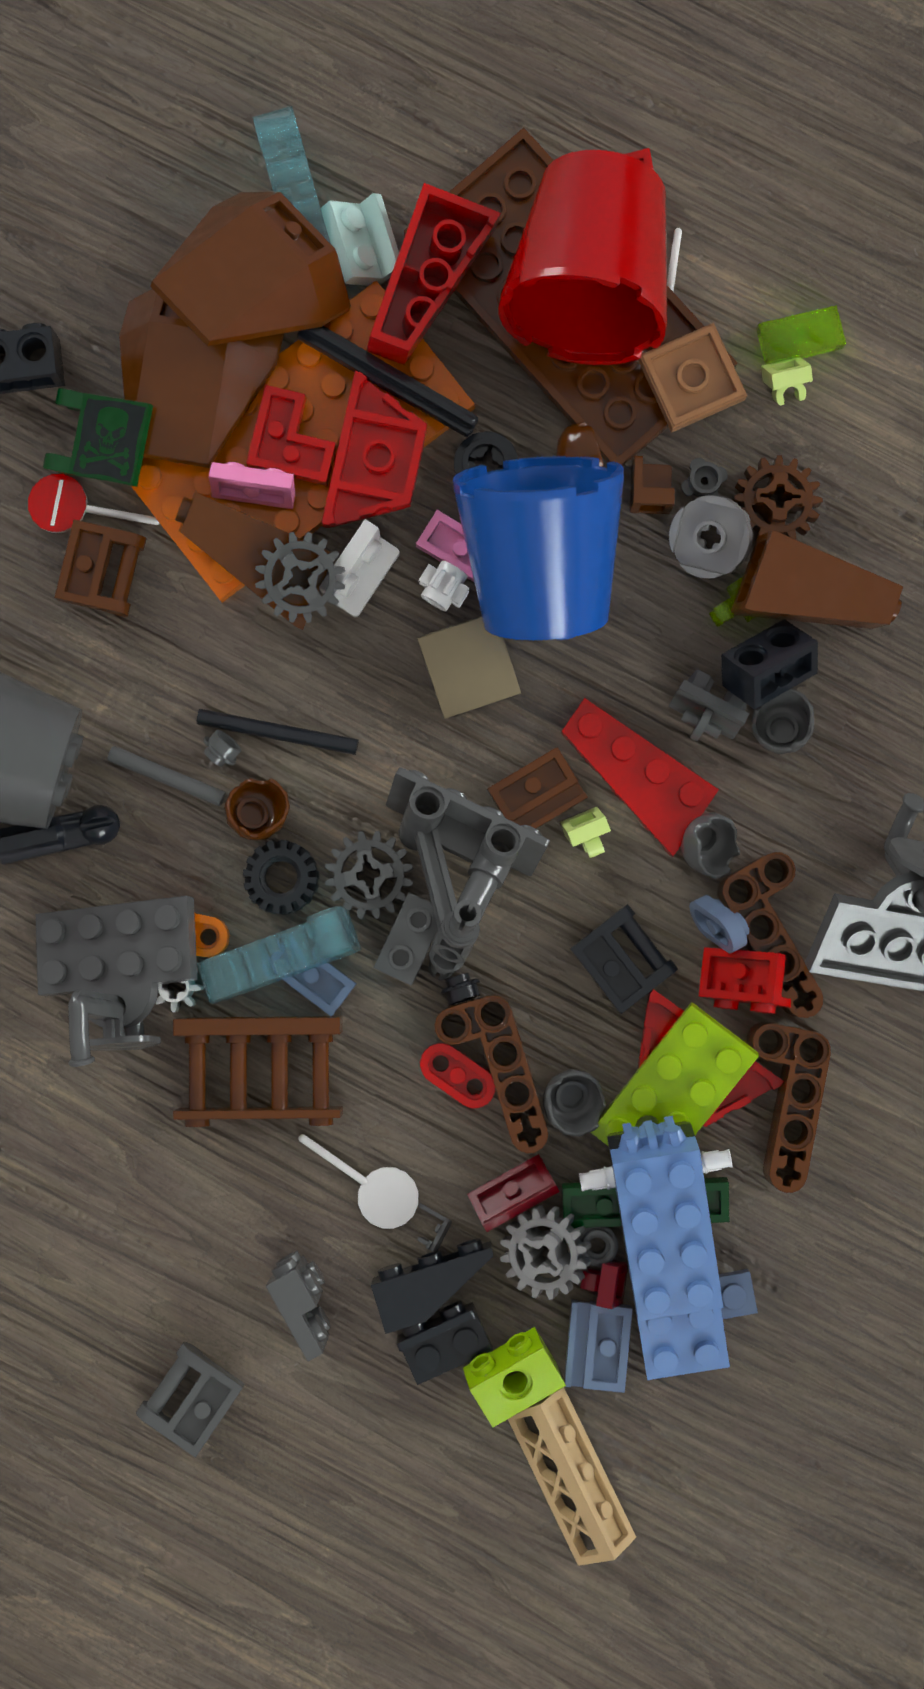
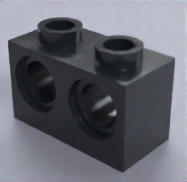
M29 323L20 330L6 331L0 328V353L6 354L4 361L0 364V394L65 386L60 339L51 326H46L42 323ZM40 348L46 349L45 355L40 360L30 361V355L33 351Z
M783 619L721 654L722 686L753 709H757L818 674V641L786 619Z

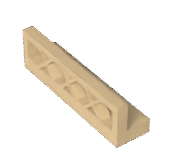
M563 1387L509 1418L508 1421L578 1566L612 1561L632 1543L636 1535ZM524 1417H533L539 1430V1436L529 1430ZM543 1455L554 1461L558 1469L557 1474L547 1468ZM562 1493L573 1500L577 1508L576 1512L565 1505L561 1497ZM580 1531L591 1538L596 1549H586L580 1536Z

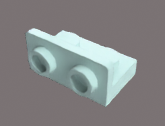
M372 193L360 204L330 200L322 206L320 210L331 245L336 249L345 284L369 286L374 281H378L381 285L388 280L393 272L399 251L381 194Z

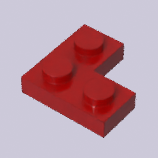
M265 385L246 464L249 468L262 470L268 468L280 469L285 473L294 474L295 479L327 486L337 446L332 441L298 434L307 400L305 394Z

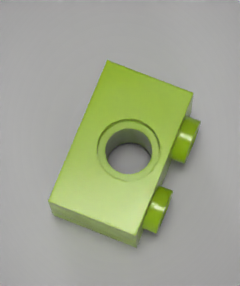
M535 1327L526 1332L513 1335L507 1343L489 1353L478 1355L470 1364L463 1367L469 1390L492 1427L499 1425L566 1386L556 1361ZM513 1371H518L516 1374L512 1376H506L507 1374Z

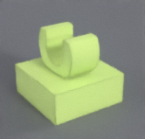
M796 357L761 366L762 380L772 389L773 400L779 406L784 405L783 394L789 387H794L795 397L799 401L805 400L806 388L803 383L813 381L812 368L808 362L801 357Z
M598 807L560 822L565 837L574 847L582 843L584 851L588 853L589 858L605 852L599 836L611 830L605 815Z

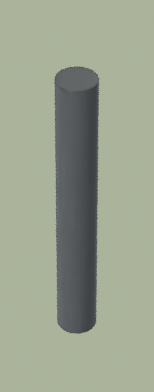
M113 746L108 754L107 761L219 807L224 801L225 791L126 750Z

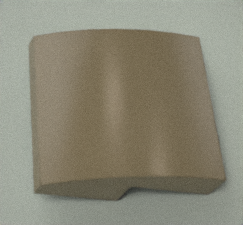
M482 616L417 637L444 719L521 694L504 639L485 630Z

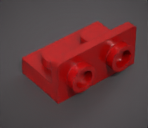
M704 947L698 996L713 999V1007L738 1010L739 1003L751 1004L750 1011L775 1014L776 1006L790 1008L791 999L781 997L786 955L747 950H736L733 953H728L721 948Z

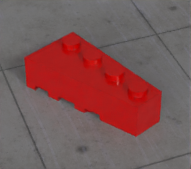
M423 184L373 325L367 352L401 365L407 363L494 233L501 216L500 212L429 184Z

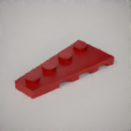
M586 698L583 699L561 731L566 740L591 768L602 777L615 795L635 814L639 822L648 832H651L671 858L680 848L688 825L704 813L719 791L715 786Z

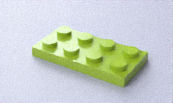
M691 1002L601 1115L598 1121L599 1127L590 1133L608 1146L607 1136L610 1133L623 1131L622 1124L631 1123V1126L635 1127L637 1120L647 1115L655 1117L659 1123L664 1122V1117L673 1116L675 1123L689 1122L696 1135L756 1061L759 1053Z

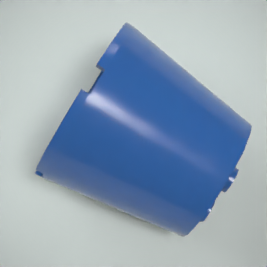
M547 456L503 461L504 469L487 472V466L479 465L456 474L453 477V489L485 630L493 635L515 640H566L593 632L606 625L609 619L624 483L623 466L613 461L607 463V468L599 467V458Z

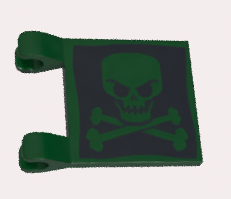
M59 388L55 403L66 406L71 410L80 411L71 457L46 453L43 468L60 474L75 475L137 487L153 405Z

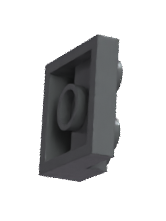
M296 1250L276 1262L277 1266L271 1270L273 1275L268 1281L266 1288L306 1360L309 1362L323 1353L329 1338L327 1330L331 1328V1325L323 1309L320 1306L317 1307L323 1293L321 1285L325 1283L324 1277L314 1261L308 1263L304 1255L300 1256Z

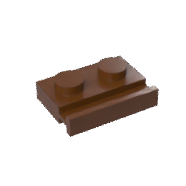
M558 747L487 788L499 811L506 819L520 826L528 825L535 829L588 798Z

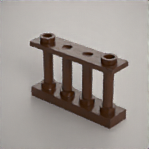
M343 1016L185 1017L173 1019V1036H185V1043H189V1108H178L173 1111V1120H185V1127L210 1126V1119L309 1118L310 1126L333 1125V1118H341L343 1115V1106H329V1042H333V1034H341L343 1032ZM210 1035H226V1043H230V1107H206V1043H210ZM251 1035H267V1042L271 1043V1107H247V1043L251 1042ZM292 1035H308V1042H312L313 1106L288 1107V1042H292Z

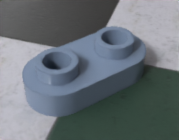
M704 895L690 903L689 908L694 923L699 931L710 941L728 953H733L747 945L746 935L749 934V927L740 913H733L719 899H713L708 895Z

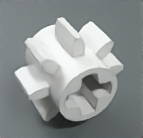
M442 560L437 569L428 564L419 579V584L425 588L421 597L434 607L445 612L451 603L460 608L469 593V587L463 584L468 576L458 567L447 561Z
M194 980L180 982L186 984L185 991L178 992L177 997H175V991L168 989V983L159 984L158 991L160 996L157 998L156 1004H161L165 1001L171 1002L170 1008L172 1012H178L180 1001H184L186 1005L193 1007L196 1003L191 996L194 991L203 990L204 986L195 984Z

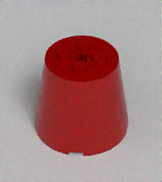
M607 150L571 152L555 159L548 165L541 179L500 296L499 318L504 328L513 338L525 346L531 344L532 341L547 348L548 357L585 365H613L640 359L643 350L649 347L657 349L661 345L667 327L666 191L662 179L652 168L631 156Z

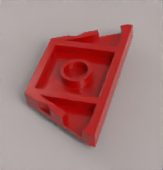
M355 371L324 509L322 526L325 528H332L411 507L426 438L427 424L414 413L407 412L395 398L387 392L383 393L369 382L363 373Z
M654 989L648 993L637 1070L684 1012V1010ZM755 1061L703 1126L707 1127L723 1118L725 1114L751 1103V1100L771 1089L775 1090L784 1081Z

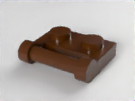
M74 519L54 598L58 601L128 617L131 605L127 603L139 551H144L147 538L136 533ZM113 544L124 546L112 597L109 598L101 596L112 547Z

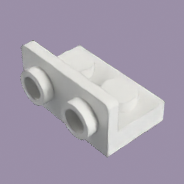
M366 519L334 564V567H345V572L336 575V581L345 584V589H334L333 595L339 601L336 606L353 617L360 615L400 555L399 549L382 539L379 528ZM329 575L326 576L319 587L322 595L327 588Z

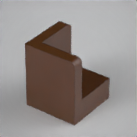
M634 456L631 465L630 513H671L675 501V488H671L672 467L670 465L643 464V456Z

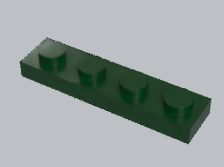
M727 1177L704 1178L711 1223L730 1222L729 1182ZM562 1183L563 1219L569 1214L574 1215L573 1222L571 1223L573 1228L582 1226L584 1228L621 1226L615 1188L582 1191L581 1183Z

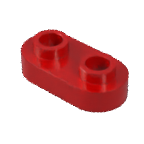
M447 1043L432 1044L423 1052L420 1060L421 1072L428 1081L469 1108H481L492 1100L495 1093V1084L491 1073ZM443 1055L448 1059L449 1066L447 1069L439 1071L434 1067L433 1060L436 1056ZM471 1079H478L483 1084L482 1090L477 1094H472L467 1090V1083Z

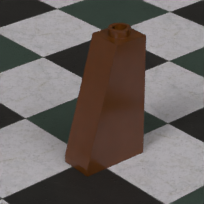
M194 493L192 500L184 497L175 518L176 521L182 523L179 532L259 598L263 599L268 592L266 588L260 589L255 586V583L264 580V574L255 570L256 565H267L268 560L261 554L262 551L267 550L274 553L277 549L273 540L278 538L285 545L289 543V533L201 494ZM307 549L292 550L299 560L310 562L319 556ZM279 558L272 570L273 586L283 580L285 567ZM315 565L311 569L307 568L305 570L299 569L298 566L291 569L293 577L289 580L288 584L283 586V589L297 584L301 585L303 589L307 588L310 585L307 578L318 566ZM328 569L318 575L316 584L318 592ZM290 593L282 598L293 605L303 606L309 604L302 595ZM274 601L267 603L273 609L277 605ZM283 610L280 615L289 621V611ZM297 613L294 623H290L303 630L306 620L303 614Z
M772 530L758 536L731 613L740 616L874 629L890 625L898 616L902 601L899 598L904 586Z

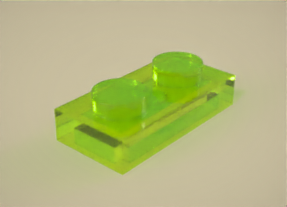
M837 305L762 322L756 328L765 365L796 357L806 358L843 349L846 345Z

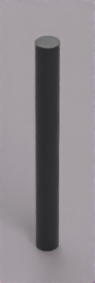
M199 709L197 715V725L356 755L359 739L205 709Z

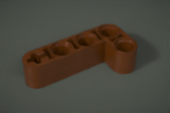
M773 852L759 857L725 877L718 886L717 896L725 907L733 913H740L746 920L749 927V934L746 935V948L748 951L773 953L781 951L787 955L789 967L784 973L783 982L793 980L799 975L800 979L792 982L798 991L808 992L809 997L804 1000L805 1008L794 1005L793 1001L798 998L793 986L784 985L781 997L791 999V1007H782V1009L792 1016L809 1018L815 1016L822 1008V991L811 972L807 969L803 958L767 899L787 887L793 881L796 868L793 860L788 855L781 852ZM770 860L778 862L783 869V876L777 883L769 881L764 873L765 865ZM735 880L743 882L748 889V896L741 904L734 902L729 896V887ZM756 916L763 917L769 926L767 935L762 939L755 938L750 931V923Z
M492 994L453 1005L441 1011L434 1024L435 1032L441 1041L455 1045L481 1038L514 1146L524 1153H535L541 1150L548 1138L547 1123L508 1000L503 996ZM488 1002L501 1004L505 1010L504 1020L496 1025H491L484 1021L482 1008ZM449 1014L460 1015L465 1021L466 1028L464 1033L454 1037L448 1035L443 1029L444 1018ZM500 1042H510L517 1050V1057L509 1064L500 1063L494 1057V1047ZM512 1082L524 1083L529 1089L528 1098L522 1103L511 1102L505 1093L509 1084ZM534 1106L536 1112H528V1118L532 1128L539 1127L541 1131L536 1133V1141L529 1142L527 1137H519L518 1133L523 1131L521 1115L513 1119L511 1113H522Z
M760 1022L749 1030L747 1044L759 1053L760 1058L782 1063L780 1079L784 1081L778 1087L763 1164V1173L766 1180L776 1189L784 1193H793L800 1190L807 1180L831 1056V1046L829 1041L817 1032L770 1022ZM766 1030H772L777 1036V1045L770 1052H763L759 1047V1037ZM812 1038L817 1044V1053L813 1059L805 1061L799 1053V1047L805 1039ZM805 1079L810 1086V1092L805 1099L796 1101L791 1094L792 1086L797 1080ZM792 1120H798L802 1126L800 1137L794 1141H787L784 1137L785 1125ZM783 1146L788 1150L798 1151L797 1156L791 1153L786 1155L780 1151V1147ZM787 1163L793 1169V1174L785 1175L783 1180V1178L776 1174L778 1168H785Z

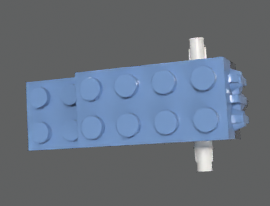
M646 1115L637 1120L635 1127H632L631 1123L622 1124L623 1131L610 1133L607 1136L612 1166H604L603 1169L579 1173L582 1191L606 1188L607 1190L610 1188L616 1189L647 1380L728 1368L730 1364L721 1308L724 1307L703 1173L708 1174L711 1171L722 1170L721 1168H731L732 1159L730 1151L727 1149L724 1151L700 1152L691 1123L686 1121L675 1123L673 1116L664 1117V1122L659 1123L655 1117Z

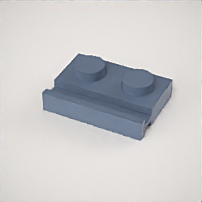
M571 1299L564 1373L565 1387L577 1386L583 1387V1389L625 1393L633 1309L631 1305L622 1304L614 1309H607L596 1306L594 1301L582 1302Z

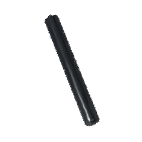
M322 326L298 331L297 338L303 343L351 371L363 373L368 381L462 436L468 437L474 431L478 423L477 415L330 329Z

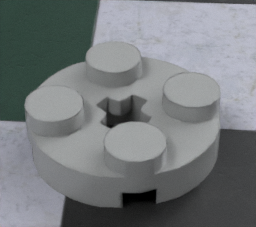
M713 495L699 497L689 502L685 507H682L673 518L669 531V545L672 553H675L676 559L681 563L680 566L689 574L700 578H717L736 571L746 560L753 540L749 514L741 509L733 500ZM711 525L717 527V534L721 535L720 543H714L712 549L706 547V540L701 538V532L709 531Z

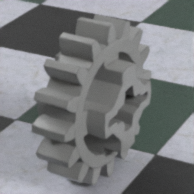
M542 1205L534 1208L532 1215L527 1210L519 1214V1222L512 1221L506 1227L511 1235L505 1236L500 1242L502 1246L509 1249L508 1252L500 1257L501 1262L511 1263L512 1268L506 1273L507 1278L517 1275L520 1278L517 1289L521 1291L527 1285L531 1286L533 1298H537L543 1290L546 1291L549 1300L554 1299L558 1295L559 1289L565 1295L573 1289L572 1282L579 1284L585 1277L580 1269H586L591 1264L589 1258L582 1256V1253L591 1248V1243L581 1242L579 1238L586 1229L584 1226L574 1229L571 1226L574 1215L569 1214L562 1219L559 1217V1207L556 1206L547 1215ZM536 1226H547L552 1229L542 1232ZM566 1241H567V1243H568V1246H569V1249H570V1253H569L568 1250H567ZM543 1246H546L550 1250L547 1255L548 1258H545L542 1255V1252L544 1250ZM550 1273L555 1278H545L539 1275Z

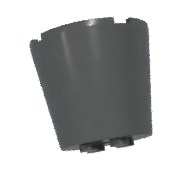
M0 672V823L47 829L56 807L62 806L64 798H67L71 787L73 775L68 773L69 767L72 768L75 759H78L84 736L78 734L82 709Z

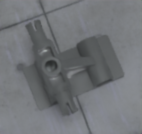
M399 767L394 776L386 806L404 815L399 828V838L407 848L415 851L418 850L438 927V932L429 952L430 962L428 968L432 977H435L438 972L440 973L438 980H447L465 963L478 938L480 931L479 923L495 890L502 887L510 869L513 868L527 876H532L550 841L543 837L534 827L528 825L520 826L506 819L495 808L481 807L467 800V797L456 789H445L430 782L429 778L419 771H408ZM443 849L471 863L468 869L470 877L457 902Z

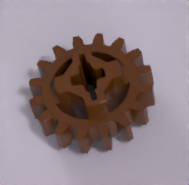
M777 455L773 465H769L765 457L761 458L758 462V471L751 466L747 467L744 472L747 480L739 479L735 485V488L742 494L734 495L732 500L749 514L752 530L754 529L758 532L756 540L758 536L772 530L796 540V531L805 536L810 530L807 522L815 523L820 515L812 509L819 507L823 502V498L813 496L820 483L819 481L809 483L807 477L812 470L810 468L804 469L802 472L796 470L798 460L795 458L788 466L783 465L782 455ZM769 477L765 488H757L756 491H752L756 483ZM788 480L794 483L798 489H796ZM773 494L778 495L779 502H784L781 508L776 507L775 500H769ZM797 511H801L798 519L785 525L789 513L796 514ZM755 512H758V513L763 517V519L766 521V523H765L764 521H762V520L755 514Z

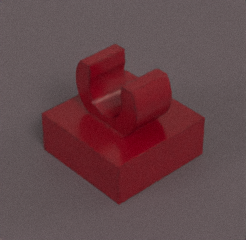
M613 1259L603 1263L601 1270L589 1268L588 1271H582L585 1277L581 1281L580 1288L598 1292L596 1306L614 1309L623 1304L628 1273L627 1262Z

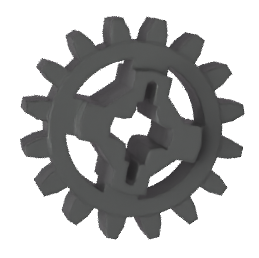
M290 532L289 543L285 545L281 540L275 538L273 541L277 550L274 553L263 550L261 554L268 560L267 565H256L255 568L256 571L264 574V580L255 583L256 588H266L268 592L261 600L262 603L267 604L274 601L277 605L273 614L278 616L283 610L289 611V622L294 623L297 613L303 614L307 623L311 622V612L315 610L325 617L327 612L324 604L327 601L334 605L339 603L338 599L333 595L334 589H345V584L336 581V575L345 572V567H334L333 561L339 556L338 551L327 554L324 551L327 540L322 539L317 545L312 544V533L309 532L306 533L303 541H297L295 533ZM307 549L319 556L308 562L297 559L292 550ZM279 558L285 567L283 580L273 586L272 570ZM315 565L318 566L307 578L310 584L307 588L303 589L301 585L297 584L283 589V586L288 584L289 580L293 577L291 571L293 567L298 566L299 569L305 570L307 568L311 569ZM328 569V585L321 596L316 589L318 575ZM290 593L302 595L309 604L303 606L293 605L282 598Z
M363 831L358 832V842L353 843L347 837L343 838L346 849L342 852L333 848L331 852L337 858L336 864L329 863L325 865L327 870L334 872V878L325 881L326 886H336L337 891L331 896L332 901L344 899L346 902L342 911L345 913L351 911L353 907L358 908L357 916L359 919L365 917L367 910H372L375 919H380V909L386 907L391 913L396 912L392 902L395 899L404 902L406 896L401 892L402 887L413 886V881L405 878V873L413 870V865L402 864L401 861L407 855L406 849L395 852L393 848L396 839L391 837L386 843H382L379 831H375L372 840H367ZM372 848L387 853L394 863L382 864L374 859ZM357 852L358 861L352 870L343 872L347 859ZM366 856L371 867L374 870H380V876L374 878L373 895L367 882L359 880V874L365 872ZM397 878L391 893L382 899L380 890L386 881ZM357 886L363 890L367 903L354 899L345 888Z

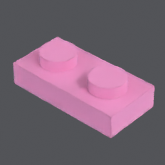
M227 462L225 464L211 463L209 481L212 497L293 509L296 496L294 474L285 473L276 468H268L266 470L249 468L236 462Z
M436 510L416 542V547L440 562L442 560L447 561L458 567L468 576L469 580L474 582L462 525L441 511Z

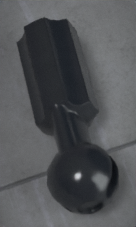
M94 805L84 811L52 817L47 829L21 825L0 829L2 865H7L93 844L105 845L117 836L120 829L119 817L108 806Z

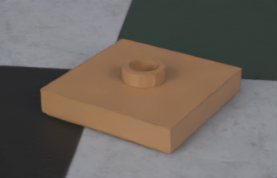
M714 323L661 345L657 349L643 353L641 358L638 359L671 433L745 401L747 398L746 391Z

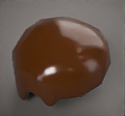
M580 422L566 427L558 439L556 456L599 458V467H604L592 426H587L586 422Z
M252 778L243 781L239 786L230 791L224 807L227 824L240 837L249 840L268 839L281 830L290 809L287 792L272 778L266 781L254 780Z

